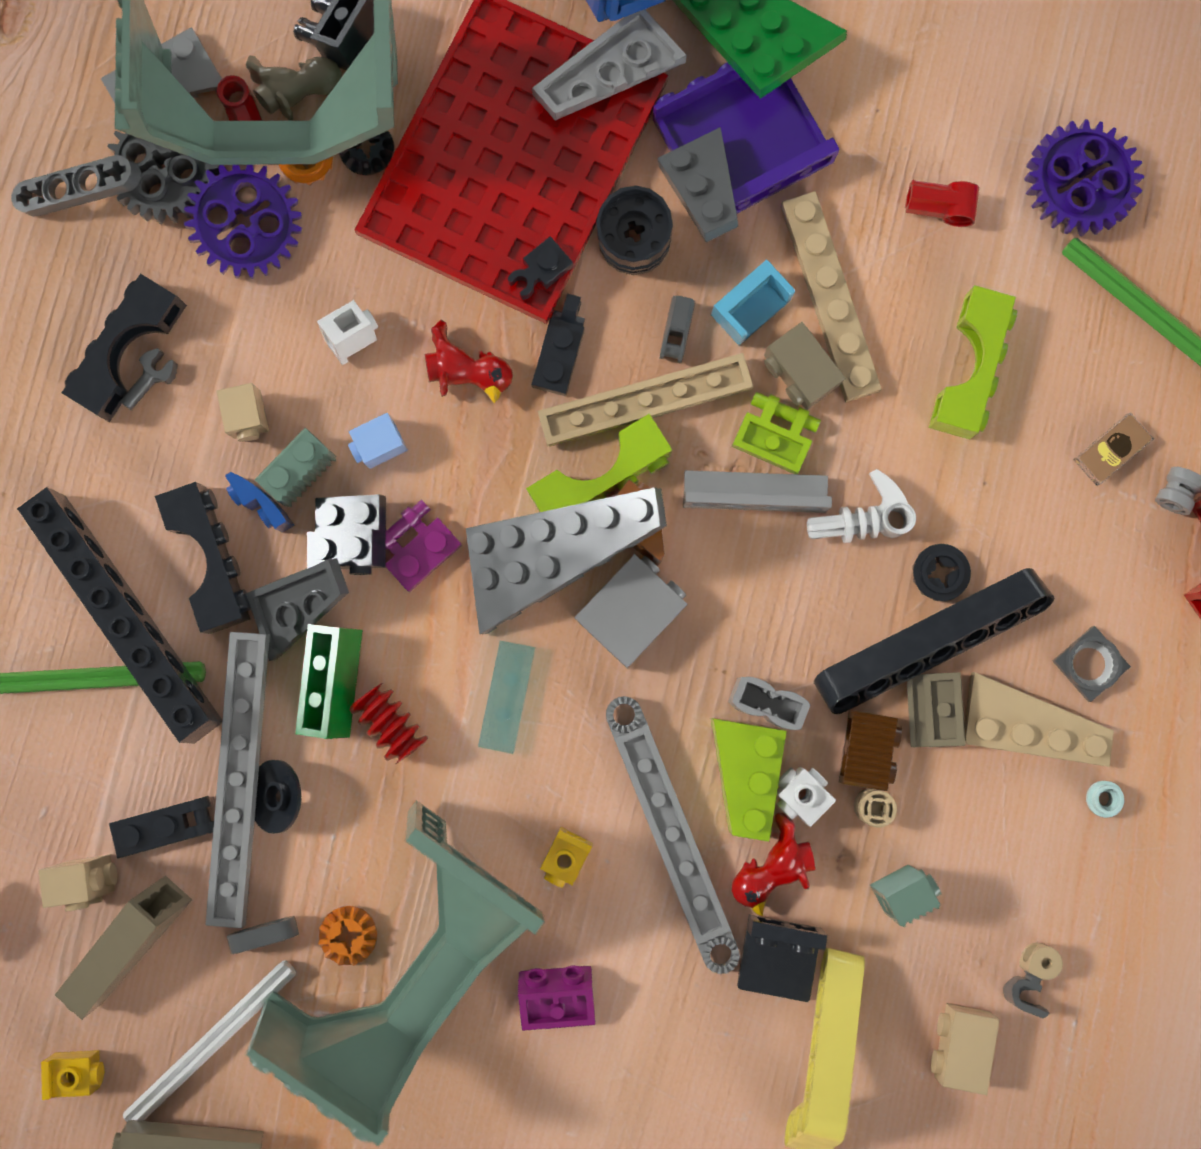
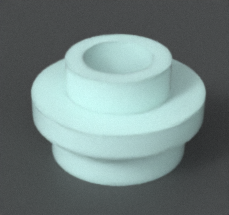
M1098 781L1088 789L1086 802L1088 808L1095 815L1109 818L1117 815L1122 810L1124 794L1117 784L1110 781ZM1103 792H1106L1109 796V801L1106 805H1101L1099 802V796Z

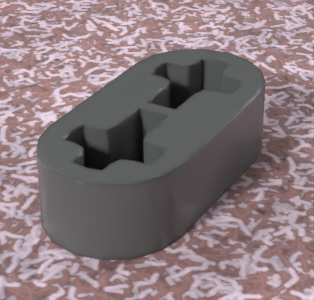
M289 916L236 931L227 935L231 954H237L287 940L299 935L295 916Z

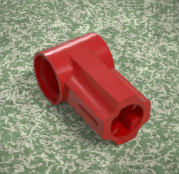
M235 75L226 76L221 79L217 86V95L224 106L229 121H263L257 108L255 97L245 80ZM244 92L240 101L229 102L230 96L233 93Z
M912 180L906 196L905 213L943 218L944 223L955 227L972 226L975 224L980 187L977 184L966 181H957L949 185Z

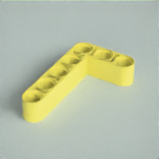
M826 948L824 951L819 975L804 1101L789 1114L785 1130L786 1147L794 1149H833L841 1144L845 1137L864 977V956Z

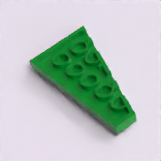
M672 0L760 99L844 42L847 36V30L791 0Z

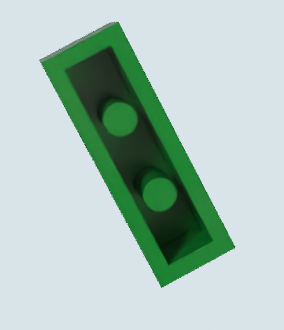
M308 624L295 734L322 739L350 738L353 714L349 710L355 700L363 630Z

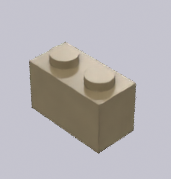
M803 322L770 344L764 353L766 357L764 363L769 372L775 378L779 376L788 386L786 393L791 401L797 406L801 404L806 410L837 389L846 379Z

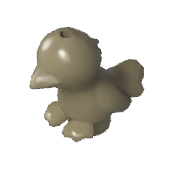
M249 55L246 68L250 72L251 80L260 85L253 92L263 108L270 114L280 109L284 117L292 121L293 113L290 108L304 97L312 94H330L342 78L338 64L326 57H314L306 59V63L299 62L301 70L295 71L284 67H264L255 56Z

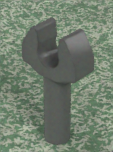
M160 349L150 350L140 357L139 361L143 366V374L120 400L128 409L132 410L154 383L165 382L171 384L175 379L178 364L173 360L168 361L163 369L156 371V363L164 355Z

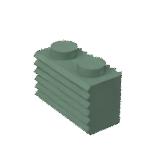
M304 428L256 477L255 481L277 502L286 507H292V502H297V497H302V492H307V487H312V482L316 481L317 476H321V471H326V466H331V461H336V456L309 430Z
M906 865L870 884L884 913L903 927L906 926L907 922L912 924L913 918L919 920L920 915L926 916L927 911L932 913L933 908L939 909L940 907L937 896L941 895V891L934 878L930 874L926 875L922 869L918 871L910 865Z

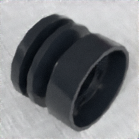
M641 186L620 188L607 197L599 209L596 222L600 252L606 262L617 271L630 275L648 273L658 267L669 252L673 229L671 210L663 197L653 190ZM635 230L637 234H640V241L635 242L632 237H629V231Z

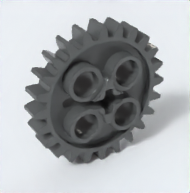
M115 131L114 134L119 139V144L107 145L115 155L124 156L135 162L140 154L146 153L144 160L136 163L141 171L139 185L130 192L119 194L116 199L123 206L128 205L127 209L133 215H137L140 212V216L145 221H149L154 215L158 223L163 224L166 215H168L174 223H177L178 213L180 212L190 219L191 216L185 213L184 207L195 206V203L188 198V193L199 194L201 191L197 188L195 181L198 180L207 184L209 180L205 171L209 170L214 175H220L219 166L210 165L130 134ZM193 169L192 174L188 178L181 179V175L185 170ZM121 175L114 176L121 180ZM161 184L159 191L149 194L152 186Z

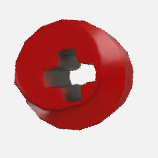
M381 683L354 702L349 711L352 714L363 711L358 723L362 726L372 723L367 731L368 737L381 735L375 746L377 749L389 746L390 748L384 758L387 761L398 758L397 764L421 747L428 737L422 736L415 739L414 735L419 725L415 724L406 727L405 723L411 714L409 712L401 715L396 713L402 702L397 701L389 704L388 700L394 691L390 689L381 692L379 690L383 684Z

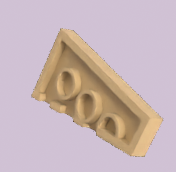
M971 672L964 721L965 742L967 745L1110 767L1114 730L983 675Z

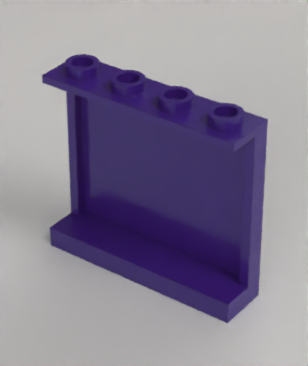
M728 62L722 65L717 73L707 78L701 76L694 79L681 92L665 94L656 102L653 108V122L670 152L721 127L736 214L835 162L840 150L833 137L828 140L825 139L791 78L760 99Z

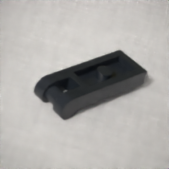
M209 796L109 823L117 859L213 833L214 821H211L208 807L211 806ZM186 813H194L196 826L189 827Z

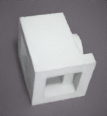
M354 300L317 321L326 344L342 365L348 362L347 358L377 341L374 330L378 328L374 317L367 309L362 312Z

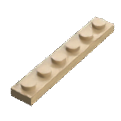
M816 191L782 201L781 209L831 360L846 378L840 385L845 402L880 392L882 388Z
M741 353L539 410L538 415L547 446L551 447L632 424L649 413L654 418L752 390L753 384L744 354Z

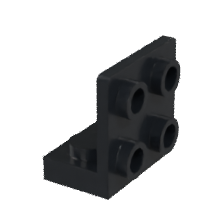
M749 914L737 981L738 989L809 1002L818 950L826 949L828 935L819 927Z

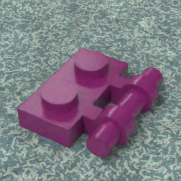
M422 499L412 508L408 506L402 511V517L386 530V549L388 548L395 556L386 563L385 567L408 592H411L462 546L460 541L438 517L428 526L423 523L421 518L431 509ZM413 527L418 532V535L403 548L397 540Z

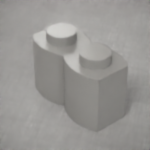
M755 677L737 678L728 700L735 709L742 713L763 716L771 724L790 730L802 729L810 708V703L799 694L791 691L775 690L767 682Z

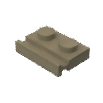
M961 672L920 674L908 680L907 694L911 747L965 746Z

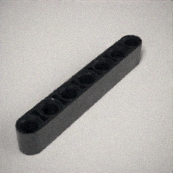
M1023 569L826 668L816 676L814 684L832 714H842L1042 613L1054 602V595L1034 569Z

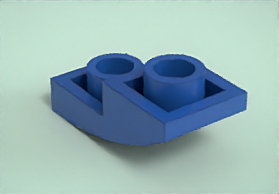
M232 472L225 475L230 483V486L226 488L227 492L237 506L242 504L252 511L261 506L257 512L267 528L274 527V529L283 533L295 526L281 506L261 488Z

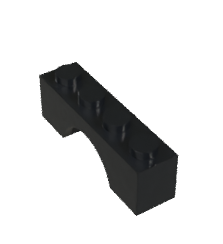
M140 273L137 280L132 281L127 286L124 292V299L117 310H113L107 316L104 323L105 328L99 337L87 346L85 358L79 367L67 376L65 388L61 393L95 415L110 422L122 405L120 400L128 392L121 380L119 371L120 360L124 350L133 340L149 333L168 334L187 305L175 294Z
M193 482L156 495L155 499L165 529L175 534L190 535L200 544L205 553L207 563L205 578L199 589L189 597L200 633L212 634L251 620L248 610H251L246 596L247 592L245 589H240L237 577L240 576L239 565L233 555L229 556L225 544L229 542L227 530L222 522L218 523L214 512L218 508V504L210 488L207 489L198 482Z

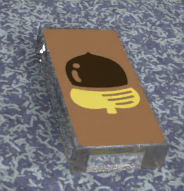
M1130 412L1073 460L1096 486H1099L1153 441L1154 438Z

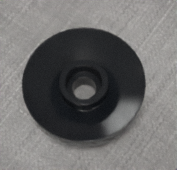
M268 760L259 766L255 822L265 832L271 834L282 833L288 830L298 817L301 807V786L297 774L288 763L282 760Z

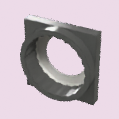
M1095 626L1090 627L1053 660L1054 664L1088 702H1092L1105 689L1111 687L1131 667L1121 656L1117 647L1107 640ZM1093 648L1103 655L1105 669L1097 679L1085 680L1076 674L1073 668V659L1080 650Z

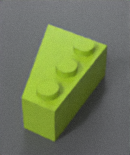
M710 718L728 830L732 836L769 842L786 731Z

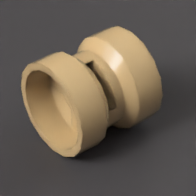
M868 788L861 791L854 801V811L857 817L870 826L876 828L885 827L895 819L897 813L896 802L887 792Z

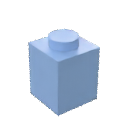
M388 412L348 431L353 440L348 446L357 463L363 461L369 469L408 451Z

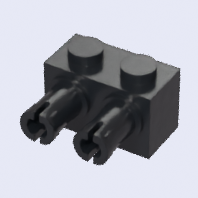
M311 0L312 10L322 13L323 16L319 23L304 17L299 18L298 22L301 25L295 24L294 26L295 38L299 41L315 45L322 57L332 59L338 64L339 68L347 71L374 34V0Z

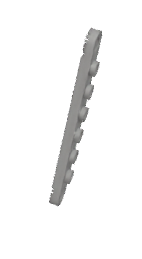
M625 696L618 697L611 701L607 707V722L703 961L712 972L726 974L734 970L738 964L740 957L738 946L642 709L634 699ZM620 704H628L634 709V720L628 725H620L614 719V710ZM725 944L731 949V957L726 963L717 964L711 960L710 952L715 945Z

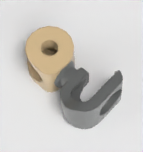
M1035 942L1025 947L1019 960L1020 967L1026 973L1025 977L1015 976L1004 985L1003 994L1008 1002L1020 1010L1040 1018H1046L1050 1013L1047 1009L1021 1000L1020 994L1024 990L1041 992V980H1050L1057 977L1062 970L1063 961L1058 951L1043 943Z

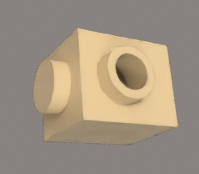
M253 383L216 391L226 434L234 439H238L239 442H247L258 439L259 433L269 431L261 390Z

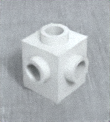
M799 767L796 771L790 768L779 778L778 785L780 787L777 789V796L781 800L777 803V806L792 820L798 816L810 827L837 800L824 788L828 782L814 768L809 772L802 767ZM805 788V797L799 799V792Z

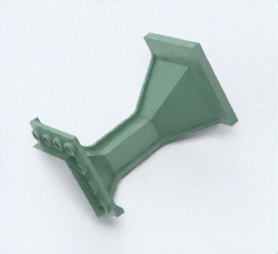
M118 0L119 7L122 8V18L116 19V130L210 165L316 164L394 128L393 87L398 84V69L392 0H374L373 36L310 121H213L172 75L171 49H163L144 0Z
M417 800L407 814L406 842L437 865L439 925L435 933L386 999L378 1004L326 1016L313 1017L273 991L263 1005L246 1055L250 1057L251 1064L256 1069L266 1074L273 1073L274 1077L283 1082L286 1089L292 1094L299 1097L303 1096L312 1102L324 1116L341 1122L359 1140L363 1142L368 1141L369 1143L373 1142L377 1146L382 1143L389 1133L390 1112L421 1053L471 984L488 964L527 929L536 934L545 922L539 909L447 843L446 821Z

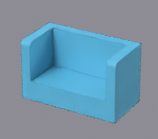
M766 259L713 306L711 316L740 346L792 300L795 289Z

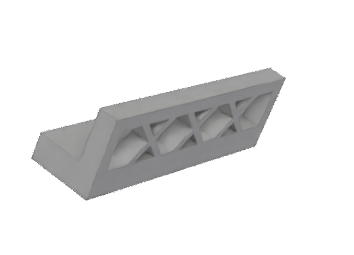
M688 470L684 472L683 508L825 513L832 507V496H828V476Z

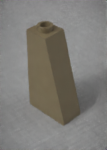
M164 876L128 901L56 992L55 996L65 1004L67 1009L74 1012L81 1020L84 1019L107 999L192 899L168 877Z
M128 1120L122 1132H116L112 1149H261L264 1131Z

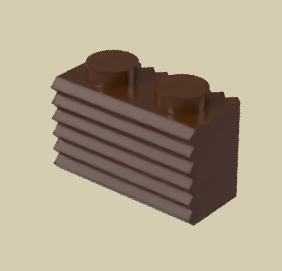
M849 711L839 783L882 791L888 790V783L894 784L897 764L892 762L893 747L898 748L902 738V727L897 726L898 718Z

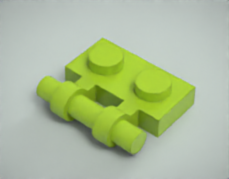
M756 392L750 405L762 409V414L758 417L751 413H746L731 447L797 475L812 443V440L800 435L802 428L816 433L821 420L808 415L810 411L799 407L797 410L779 402L780 398L772 394L767 397ZM775 415L791 422L790 430L771 423L772 416Z

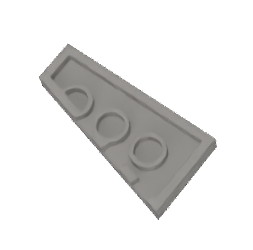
M644 9L621 19L532 88V95L554 120H558L686 63L687 55Z

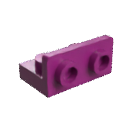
M572 965L565 968H534L519 972L518 1001L522 1031L596 1025L591 966Z

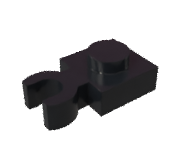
M550 236L523 258V263L527 268L525 270L513 271L508 277V284L513 286L517 281H525L527 286L520 292V298L526 300L533 295L536 284L540 282L545 289L549 288L573 268V262Z

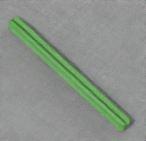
M1073 238L1065 246L1062 254L1201 366L1200 336L1080 239Z
M200 661L182 662L196 682H203L205 680L206 668L204 663ZM126 666L0 673V694L139 686Z

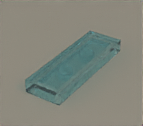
M500 640L478 747L514 754L535 647Z

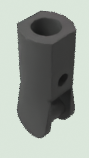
M678 295L672 297L659 359H664V356L678 359L677 363H682L696 303L692 298ZM669 335L681 337V345L668 343Z

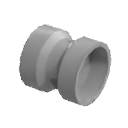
M1172 467L1166 477L1168 483L1165 488L1160 489L1155 501L1158 505L1180 515H1190L1195 505L1193 499L1196 494L1201 493V475L1186 468Z

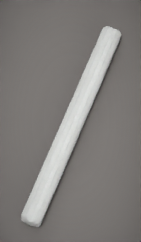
M286 960L280 962L123 1113L124 1120L126 1122L128 1120L144 1121L263 1007L273 991L278 993L296 975L294 967Z

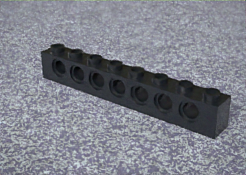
M46 487L17 508L179 743L195 744L222 724V718L68 498Z

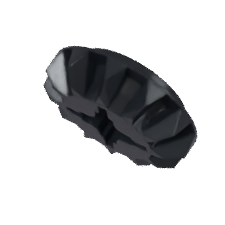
M388 130L368 139L370 143H375V145L370 146V158H367L362 149H357V147L362 145V142L340 152L339 155L344 165L352 172L360 175H373L384 170L388 166L395 150L394 140Z
M935 544L927 547L918 554L912 566L913 582L917 585L922 595L934 601H948L958 597L965 591L970 582L971 569L966 556L959 549L948 544ZM936 563H939L942 568L948 567L949 569L954 567L955 569L945 576L946 582L944 583L941 582L940 578H928V575L936 570Z

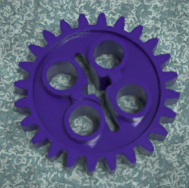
M1088 119L1083 121L1079 129L1074 121H1070L1065 130L1057 126L1051 133L1052 136L1046 134L1040 141L1041 145H1037L1031 154L1035 158H1031L1026 164V167L1032 171L1026 175L1024 181L1034 185L1027 190L1026 195L1037 196L1038 199L1031 207L1032 209L1041 206L1044 208L1040 216L1041 220L1049 216L1054 218L1051 228L1054 229L1060 223L1065 224V234H1068L1074 227H1077L1079 236H1083L1090 227L1092 233L1097 235L1103 229V226L1110 230L1117 224L1116 221L1121 222L1128 215L1127 211L1136 206L1137 202L1133 198L1142 193V189L1136 186V184L1144 178V175L1134 171L1142 164V161L1131 160L1130 157L1137 149L1136 147L1125 149L1123 145L1128 137L1124 136L1116 140L1114 138L1116 133L1115 127L1108 133L1103 132V122L1101 121L1094 129L1090 128ZM1084 150L1091 151L1095 155L1096 160L1088 158ZM1105 163L1110 164V167L1099 170L1091 179L1084 178L1063 193L1057 192L1058 189L1070 185L1077 177L1083 178ZM1054 166L1062 168L1066 176L1058 175L1054 170ZM1102 180L1110 182L1113 190L1107 189L1103 185ZM1071 196L1078 197L1082 201L1083 207L1075 205Z
M219 165L220 175L215 176L209 170L205 171L209 182L205 184L196 180L195 184L201 192L199 194L188 193L187 195L195 203V206L184 207L185 213L194 217V219L184 222V226L187 229L196 230L188 239L190 243H202L196 250L197 255L201 256L209 253L210 255L207 259L209 267L219 261L221 263L220 273L224 275L229 267H231L237 279H239L242 270H247L250 279H254L255 269L260 268L265 276H268L267 265L270 263L277 269H280L281 265L278 257L282 256L290 260L291 254L286 247H298L299 245L298 241L291 237V235L302 233V227L293 224V221L302 218V213L291 211V208L298 204V199L286 198L291 191V186L288 184L279 188L280 175L277 173L270 179L267 178V166L265 165L258 173L254 172L253 165H247L245 170H240L239 165H232V171H227L224 165ZM244 187H250L256 191L257 197L251 203H242L237 199L239 190ZM263 202H270L267 208L260 210L249 218L250 227L246 228L243 224H240L224 239L219 240L217 238L221 232L229 230L238 223L236 217L238 214L242 213L243 216L247 217ZM214 208L225 209L228 212L227 220L222 224L211 223L208 220L210 211ZM265 217H274L280 224L279 228L273 233L263 232L259 228L260 221ZM237 237L247 238L251 243L250 249L244 254H237L231 250V243Z

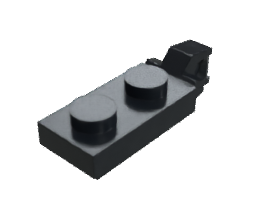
M567 293L562 312L554 310L542 345L531 384L532 388L562 396L567 395L585 331V318L578 316L581 297Z

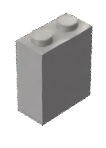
M635 554L574 617L626 668L637 659L688 605L683 600L686 593L673 581L666 584L656 575L660 569L648 557L644 556L640 560Z

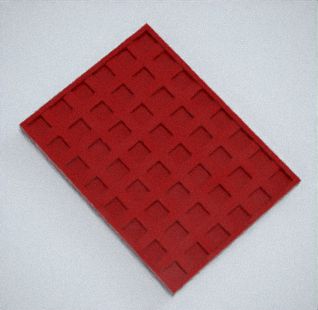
M473 0L354 229L356 235L547 324L596 226L599 209L607 197L612 194L653 112L654 105H656L668 82L669 75L661 73L558 120H554L532 95V88L594 40L508 0ZM551 236L571 259L573 268L547 289L539 282L535 285L533 295L526 300H522L520 292L526 288L527 283L521 280L510 286L508 284V277L515 270H525L527 267L523 263V258Z

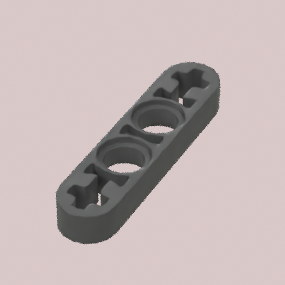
M114 155L24 180L14 187L11 200L17 210L33 217L130 192L139 185L141 171L139 166L130 159L121 155ZM95 173L97 176L96 186L92 190L87 191L85 187L86 179L89 175ZM121 175V180L114 176ZM65 182V195L60 199H56L55 189L57 185ZM32 193H34V194H36V195H38V196L32 198Z

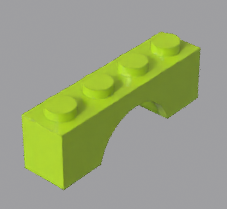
M976 285L965 295L956 328L969 339L975 353L974 371L967 382L945 387L937 395L928 428L966 439H971L979 431H984L989 419V411L985 410L988 397L992 398L999 382V377L994 376L998 364L1003 363L1008 350V344L1004 343L1007 330L1011 331L1017 317V310L1013 309L1015 296Z
M650 413L619 432V456L614 466L601 477L592 480H576L555 470L527 487V492L539 512L607 498L606 495L617 488L620 491L628 480L637 484L639 482L637 476L647 470L653 474L668 465L669 461L667 458L671 456L672 448Z

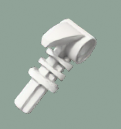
M876 469L870 472L869 475L882 497V503L879 506H869L867 512L858 507L853 514L848 507H841L839 515L809 518L807 520V532L811 539L841 536L843 543H851L853 535H857L859 540H863L868 533L871 538H877L879 532L886 537L897 538L914 527L916 513L908 504L896 483L886 474ZM890 511H896L902 515L904 525L901 529H896L890 525L888 521Z

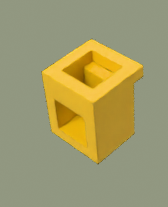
M560 827L540 867V870L546 872L544 879L560 888H563L565 883L573 886L593 847V843ZM566 854L570 856L572 860L571 865L561 867L557 861L560 855Z
M100 1050L55 1052L41 1062L42 1100H50L56 1097L90 1096L98 1090L103 1082L105 1073L104 1064L100 1062ZM71 1073L75 1076V1081H71Z

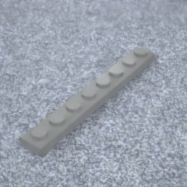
M230 632L206 926L243 928L246 926L270 634Z

